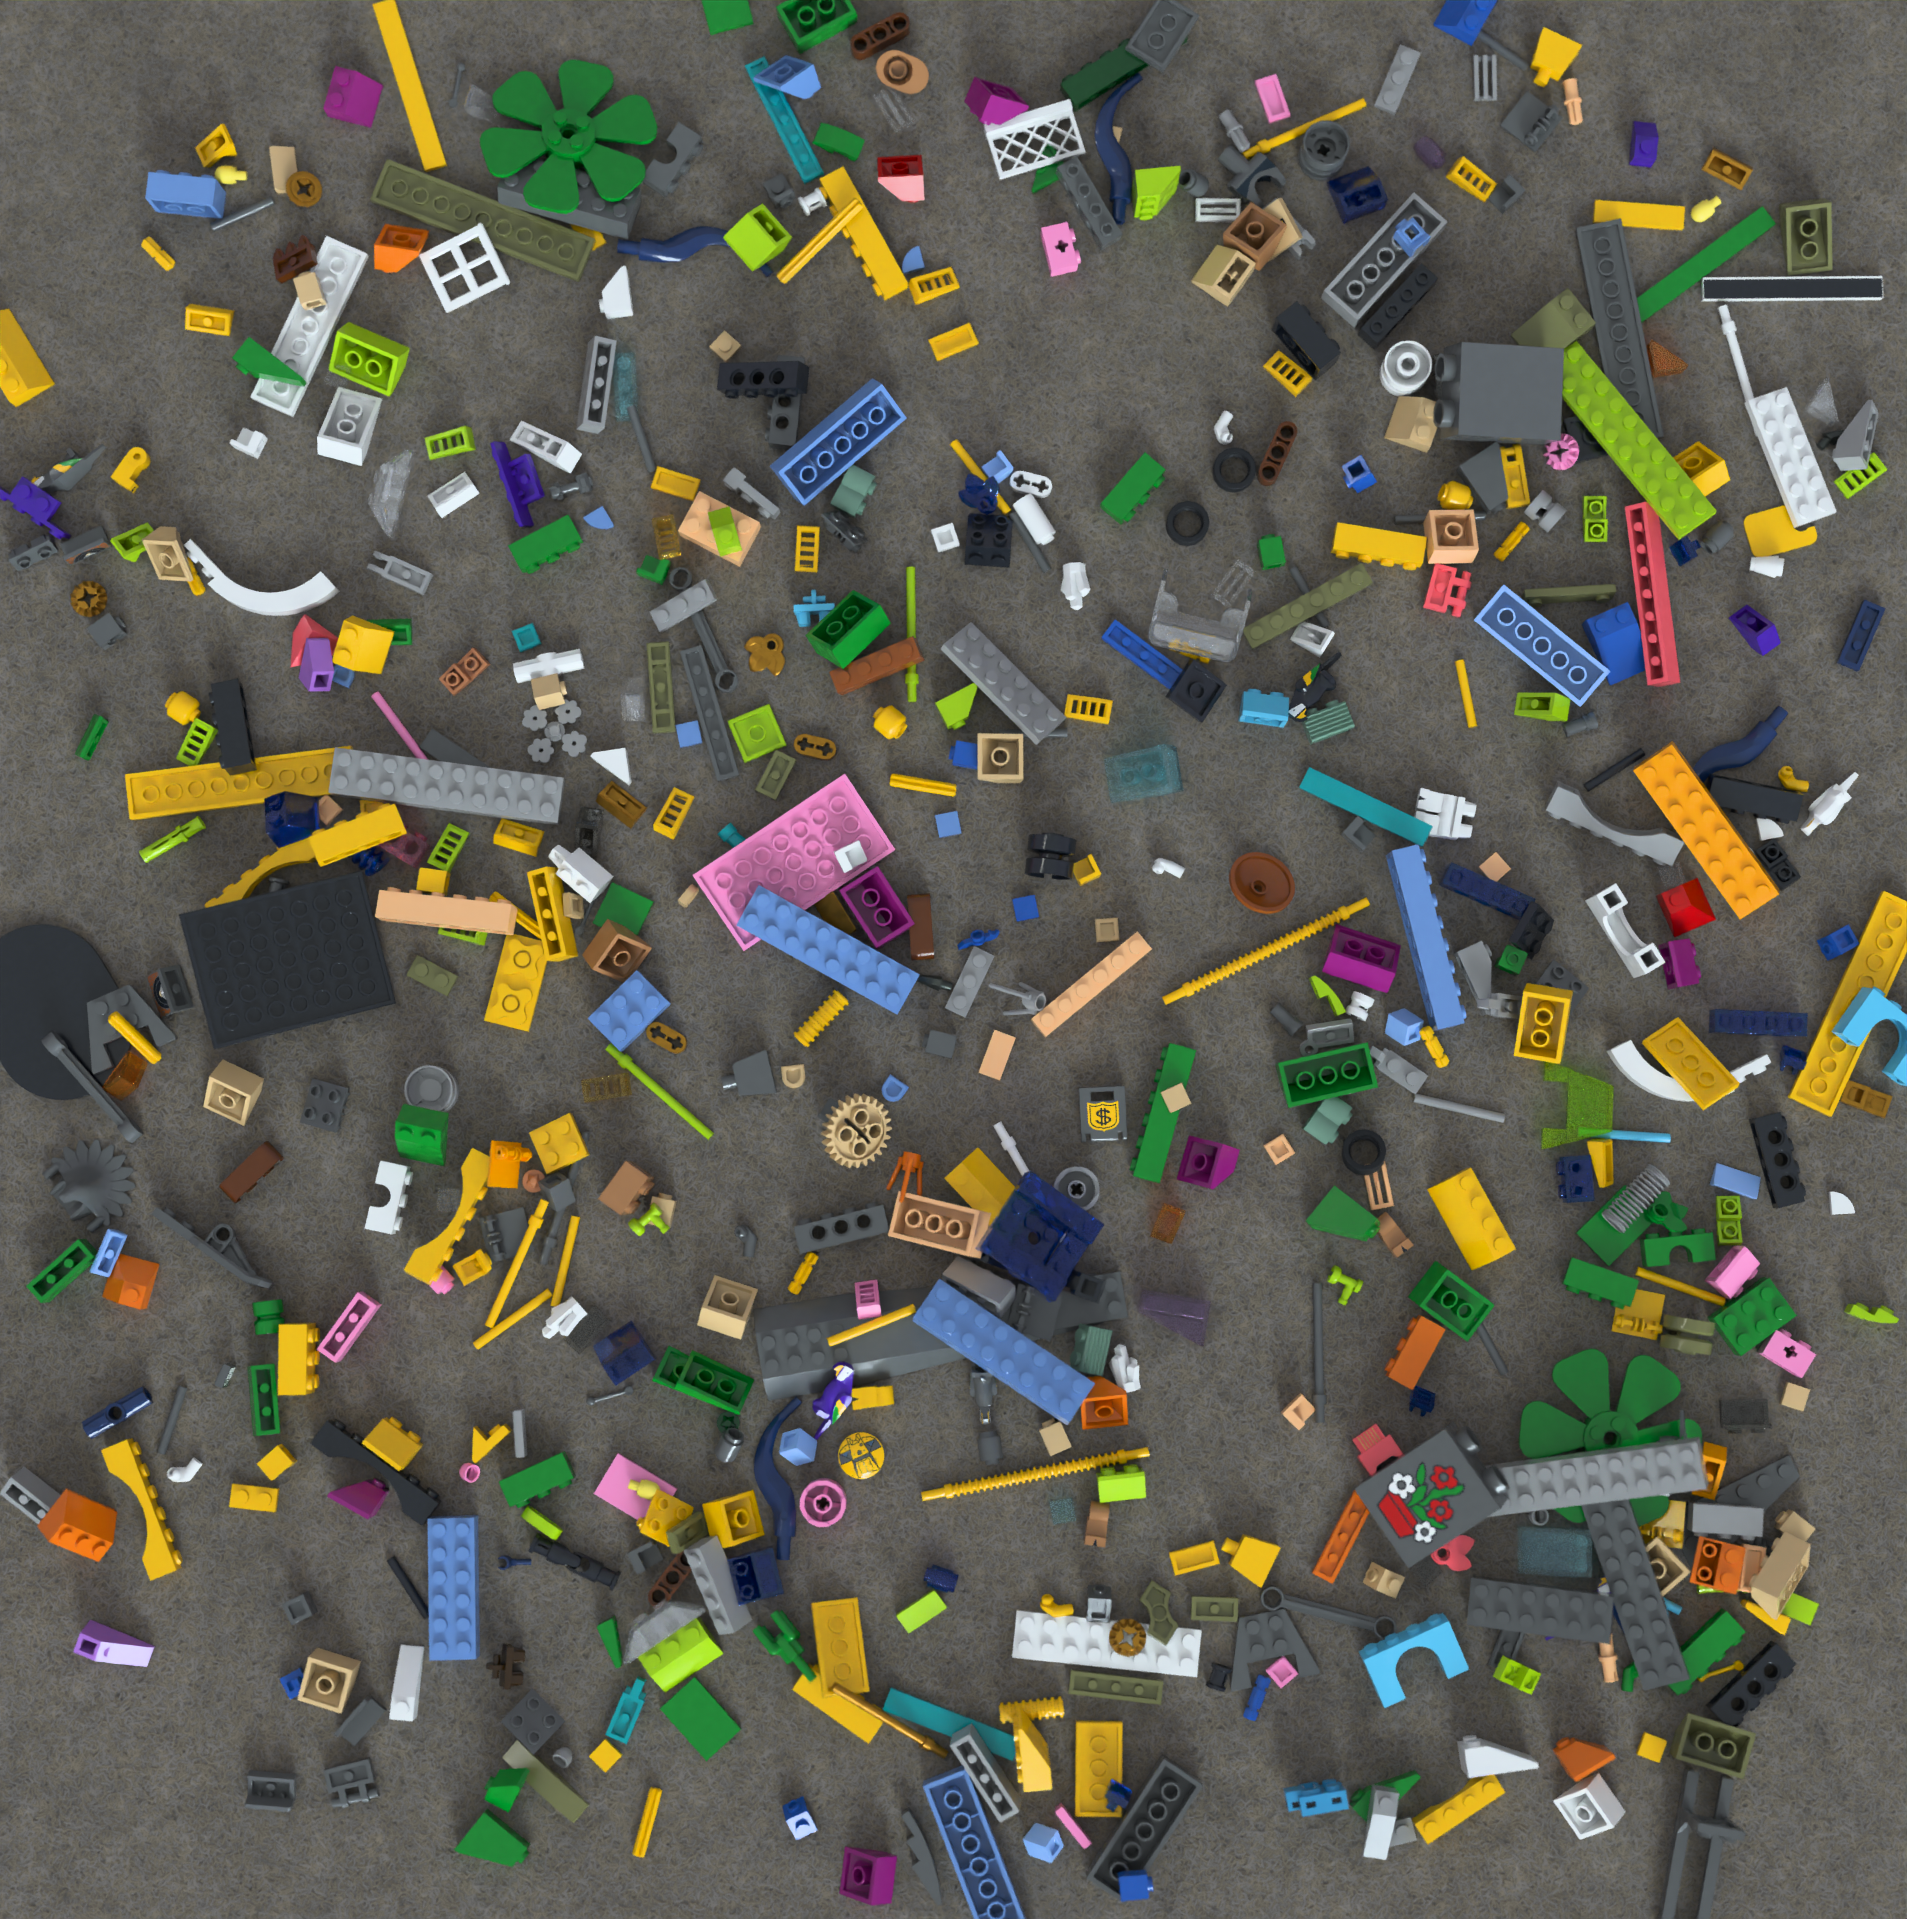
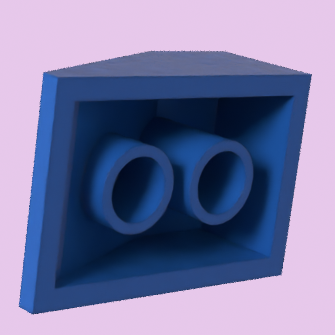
M1628 602L1589 618L1581 624L1597 660L1610 670V673L1606 676L1609 686L1645 671L1641 633Z

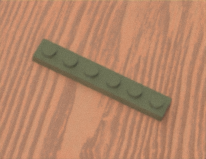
M1361 563L1242 629V632L1253 650L1370 586L1373 582Z

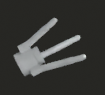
M1019 982V986L1029 992L1023 993L993 983L989 984L990 988L1021 997L1022 1004L1027 1008L1003 1011V1015H1036L1037 1011H1042L1045 1007L1046 996L1044 992L1036 990L1023 982Z

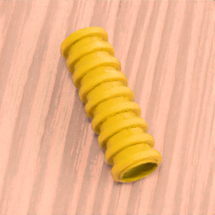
M834 990V994L832 996L829 995L827 1001H823L824 1005H819V1010L817 1012L814 1011V1015L812 1017L809 1016L807 1022H803L804 1026H800L798 1028L799 1031L793 1033L794 1037L805 1047H809V1042H814V1037H818L820 1035L819 1032H823L825 1030L824 1027L830 1025L828 1022L830 1020L833 1021V1017L835 1015L838 1016L840 1010H844V1005H849L848 1000L839 991Z
M1058 1696V1699L1051 1697V1700L1043 1698L1042 1701L1039 1698L1036 1701L1029 1699V1702L1022 1700V1703L1014 1701V1704L1007 1702L1005 1705L1001 1702L999 1705L1000 1721L1002 1724H1005V1721L1013 1723L1012 1715L1017 1714L1016 1705L1022 1707L1031 1721H1034V1718L1041 1720L1042 1717L1049 1719V1716L1056 1718L1059 1715L1062 1718L1064 1715L1063 1698L1061 1696Z

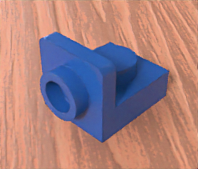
M1849 924L1817 940L1821 952L1827 960L1842 955L1859 945Z

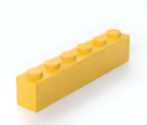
M844 166L820 178L821 187L819 189L825 200L828 199L832 206L829 207V210L833 217L853 198L858 199L863 205V208L841 229V232L845 239L849 237L852 241L851 250L856 258L860 257L864 263L861 265L866 277L871 276L874 284H872L876 295L878 297L881 295L885 301L906 290L908 282Z

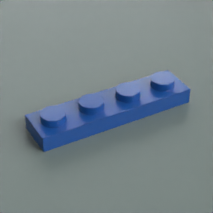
M1117 620L1113 621L1101 637L1103 641L1169 690L1183 670Z

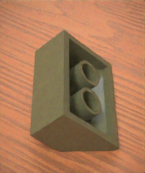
M1687 1712L1675 1731L1669 1754L1676 1759L1744 1779L1756 1733Z

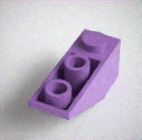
M90 1619L80 1632L73 1652L94 1661L147 1667L155 1646Z

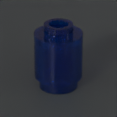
M933 1564L932 1568L927 1567L923 1581L927 1582L926 1587L945 1593L948 1591L953 1593L959 1575L955 1574L953 1570Z

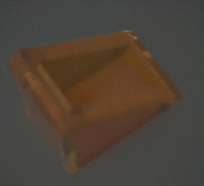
M1651 339L1647 344L1646 348L1652 379L1682 374L1688 367L1686 362Z
M128 1050L102 1088L122 1101L139 1087L148 1063Z
M1162 1203L1150 1237L1172 1244L1186 1211Z

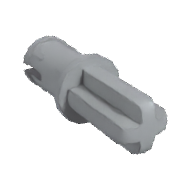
M1232 110L1223 111L1219 115V119L1227 130V136L1232 138L1240 152L1248 150L1250 142L1243 132V126L1237 122Z

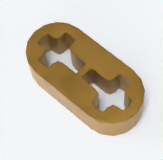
M801 734L794 740V747L798 754L820 760H831L835 757L836 746L829 739ZM807 739L808 744L814 745V748L806 747L805 751H802L798 742ZM825 744H829L830 749L833 751L824 756L823 751L816 749L817 746L825 747Z
M653 1022L646 1029V1035L649 1040L672 1053H682L687 1047V1040L682 1034L660 1022ZM658 1026H660V1031L664 1033L666 1037L663 1039L660 1036H657L654 1039L652 1037L653 1033L651 1032V1029H656ZM671 1037L676 1040L680 1037V1042L683 1044L682 1047H677L675 1050L672 1049L673 1044L667 1041L668 1038Z

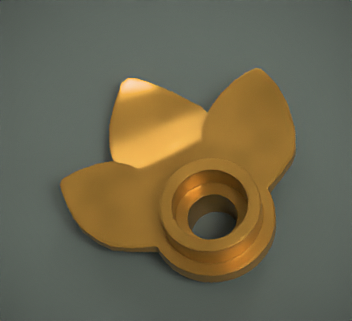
M771 633L765 637L754 636L746 642L744 648L752 653L749 659L750 671L757 672L768 667L774 676H777L782 671L785 664V658L782 654L784 641L778 634ZM770 641L775 642L776 647L774 649L769 648Z

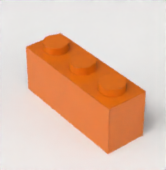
M1421 1315L1410 1320L1407 1326V1330H1409L1406 1338L1402 1337L1396 1346V1350H1398L1394 1359L1390 1358L1385 1366L1387 1371L1385 1376L1411 1390L1414 1389L1446 1330Z

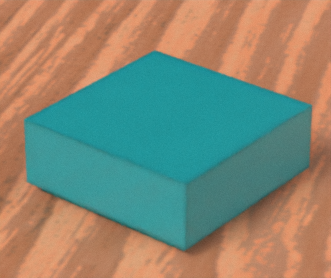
M533 623L512 631L520 653L542 645Z

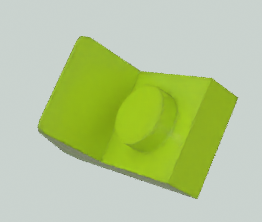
M147 522L111 538L110 541L124 559L136 562L140 553L146 551L142 539L154 530Z

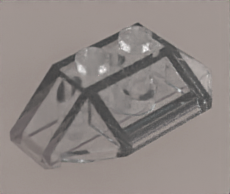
M406 448L380 464L379 471L376 470L374 474V492L370 493L368 505H370L372 513L386 535L392 540H395L416 453L411 448Z
M664 1599L653 1606L655 1611L647 1616L644 1612L633 1620L635 1625L630 1628L624 1663L626 1665L703 1614L707 1610L705 1606L673 1599L667 1603Z

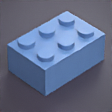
M164 170L148 173L145 199L156 212L223 218L226 192L215 177L211 175L194 177L185 172L175 175Z
M636 970L588 1020L619 1051L623 1052L671 1003Z

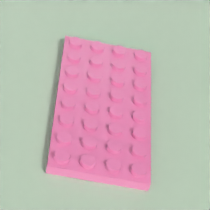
M843 774L693 874V877L738 944L745 951L761 940L737 926L758 885L806 910L827 894L893 852L895 848L846 774ZM859 840L867 861L844 873L834 851Z

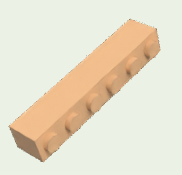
M388 887L387 891L379 890L375 917L387 922L514 935L517 908L511 904V901L497 899L496 903L489 902V899L484 897H475V900H469L466 896L457 894L450 898L438 892H431V895H423V892L418 890H409V893L401 892V889Z
M1137 931L1036 1014L1031 1021L1046 1038L1149 953L1152 948Z

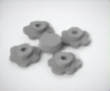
M565 699V704L559 705L555 709L559 722L554 721L548 725L545 719L547 717L546 711L539 710L537 705L532 706L530 710L524 711L523 726L530 728L532 731H537L538 728H545V736L547 737L542 740L535 739L533 744L528 747L527 751L532 756L534 762L540 760L542 763H547L550 761V755L554 753L551 741L556 742L562 739L564 743L562 749L568 752L571 757H576L579 752L582 753L586 750V736L583 734L579 735L577 731H572L571 735L565 734V728L562 725L567 722L573 724L576 722V718L581 716L582 711L577 707L576 701L571 700L569 702Z

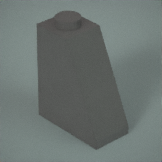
M1496 441L1461 464L1456 470L1463 482L1470 488L1472 495L1486 515L1490 512L1496 514L1504 509V503L1508 500L1500 446Z

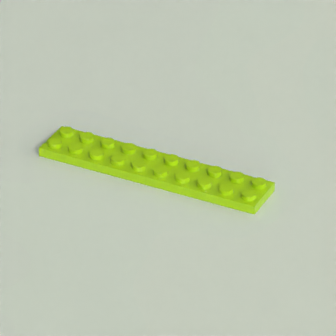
M1575 341L1565 348L1563 400L1676 538L1680 540L1715 515L1717 510L1580 344Z

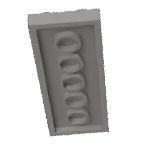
M972 622L940 648L1036 745L1067 718Z

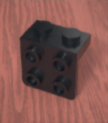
M969 514L964 565L1010 568L1013 520L1009 516Z

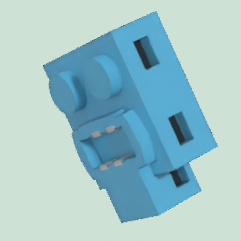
M1336 1779L1323 1780L1322 1785H1319L1318 1782L1299 1784V1786L1283 1788L1288 1811L1300 1810L1302 1817L1349 1809L1346 1790L1341 1782H1336Z

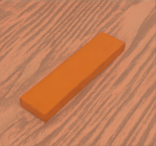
M1355 1490L1350 1496L1312 1571L1313 1574L1332 1584L1370 1512Z

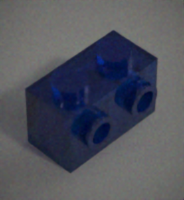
M1591 1155L1559 1157L1560 1162H1556L1557 1175H1561V1185H1558V1196L1560 1199L1563 1198V1203L1595 1201Z

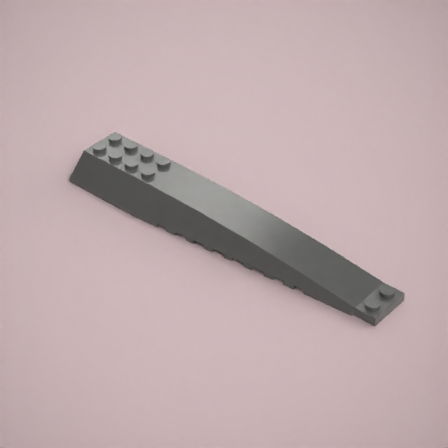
M1120 1271L1100 1275L1095 1273L1087 1274L1106 1281L1099 1304L1032 1279L1009 1280L1015 1285L1016 1291L1018 1284L1063 1296L1052 1336L1077 1330L1080 1323L1094 1326L1102 1324L1107 1320L1128 1317ZM933 1287L879 1291L881 1315L884 1316L911 1304L914 1305L917 1312ZM855 1293L753 1309L761 1371L768 1401L823 1392L826 1386L834 1379L835 1370L833 1366L838 1362H846L853 1366V1387L966 1358L913 1322V1317L916 1313L830 1347L827 1341L828 1337L879 1318H858ZM1013 1304L999 1318L1006 1324H1008ZM1021 1333L1031 1341L1042 1339L1039 1337Z

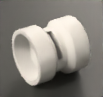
M1353 991L1351 996L1352 1002L1346 1007L1345 1013L1350 1016L1351 1014L1358 1017L1357 1019L1366 1021L1368 1008L1372 1007L1374 999Z

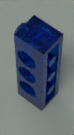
M1452 862L1447 865L1439 883V886L1519 921L1530 902H1535L1536 900Z
M1713 1009L1709 1010V1033L1805 1037L1807 1036L1808 1013Z

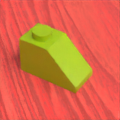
M730 506L708 512L720 557L742 551Z
M975 683L935 703L948 730L953 727L955 731L966 725L965 721L969 718L978 690V686Z
M1517 693L1514 715L1548 721H1567L1571 699L1558 693Z

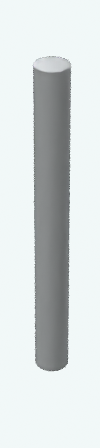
M1421 1094L1414 1096L1413 1102L1501 1123L1505 1119V1114Z

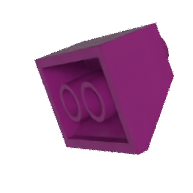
M878 866L839 890L877 950L896 939L915 924Z
M1336 924L1324 959L1322 972L1388 993L1396 974L1401 945Z

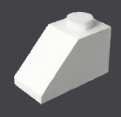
M621 266L603 289V299H599L600 311L605 313L607 319L634 315L626 266Z

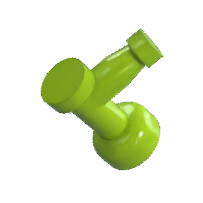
M655 1203L650 1205V1209L639 1219L633 1218L628 1222L630 1228L638 1236L645 1232V1225L650 1221L663 1234L670 1229L660 1217L663 1212Z
M1334 1265L1331 1269L1333 1273L1331 1276H1328L1327 1282L1331 1284L1340 1282L1345 1285L1341 1298L1339 1297L1337 1302L1346 1306L1352 1292L1358 1293L1360 1291L1363 1280H1355L1342 1274V1269Z

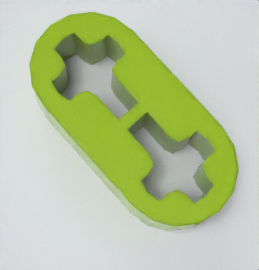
M527 1505L521 1514L522 1518L553 1540H557L563 1532L560 1526L532 1506Z

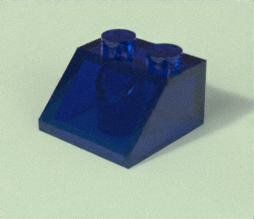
M283 791L264 798L265 832L278 848L312 836L314 831L320 829L319 800L317 797Z

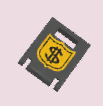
M1125 1085L1078 1087L1081 1143L1086 1142V1134H1090V1142L1118 1141V1132H1122V1140H1127ZM1113 1091L1114 1100L1091 1101V1092Z

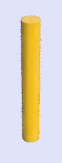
M1464 660L1455 661L1468 728L1476 727L1477 722Z

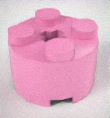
M819 1478L811 1481L805 1487L800 1498V1510L810 1524L817 1527H828L835 1524L842 1518L847 1506V1496L843 1487L838 1482L829 1478ZM822 1497H826L827 1501L830 1502V1505L826 1504L825 1508L820 1507V1503H817V1500H821Z

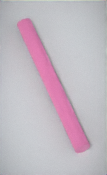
M379 691L371 696L414 756L429 760Z

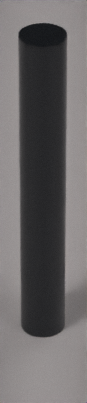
M1641 748L1583 784L1587 792L1644 757L1645 752Z
M395 1556L387 1560V1563L423 1619L429 1617L428 1607Z

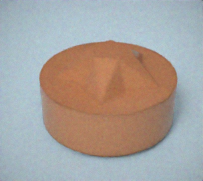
M539 1170L526 1172L522 1180L524 1188L532 1193L540 1192L538 1181L544 1179L545 1175Z

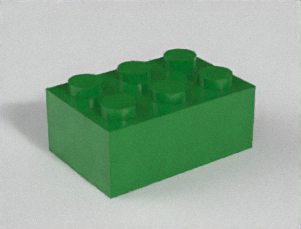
M787 0L776 6L777 17L799 54L857 23V12L850 0Z
M852 590L805 636L817 654L844 669L891 622L880 604Z
M1762 1277L1707 1318L1710 1322L1715 1323V1329L1734 1355L1742 1356L1797 1315L1771 1279Z

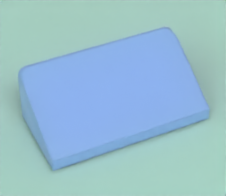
M1716 1163L1710 1185L1751 1199H1757L1761 1177Z
M107 1229L89 1272L109 1278L128 1235L119 1230Z

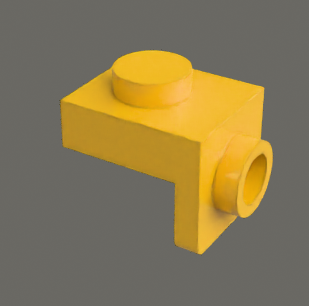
M479 1249L471 1256L454 1264L453 1268L465 1286L489 1273L492 1269L490 1266L492 1262L488 1254L483 1253Z

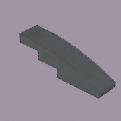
M910 1807L901 1812V1817L912 1832L906 1839V1842L917 1857L912 1862V1868L939 1906L942 1904V1896L933 1855L921 1826Z

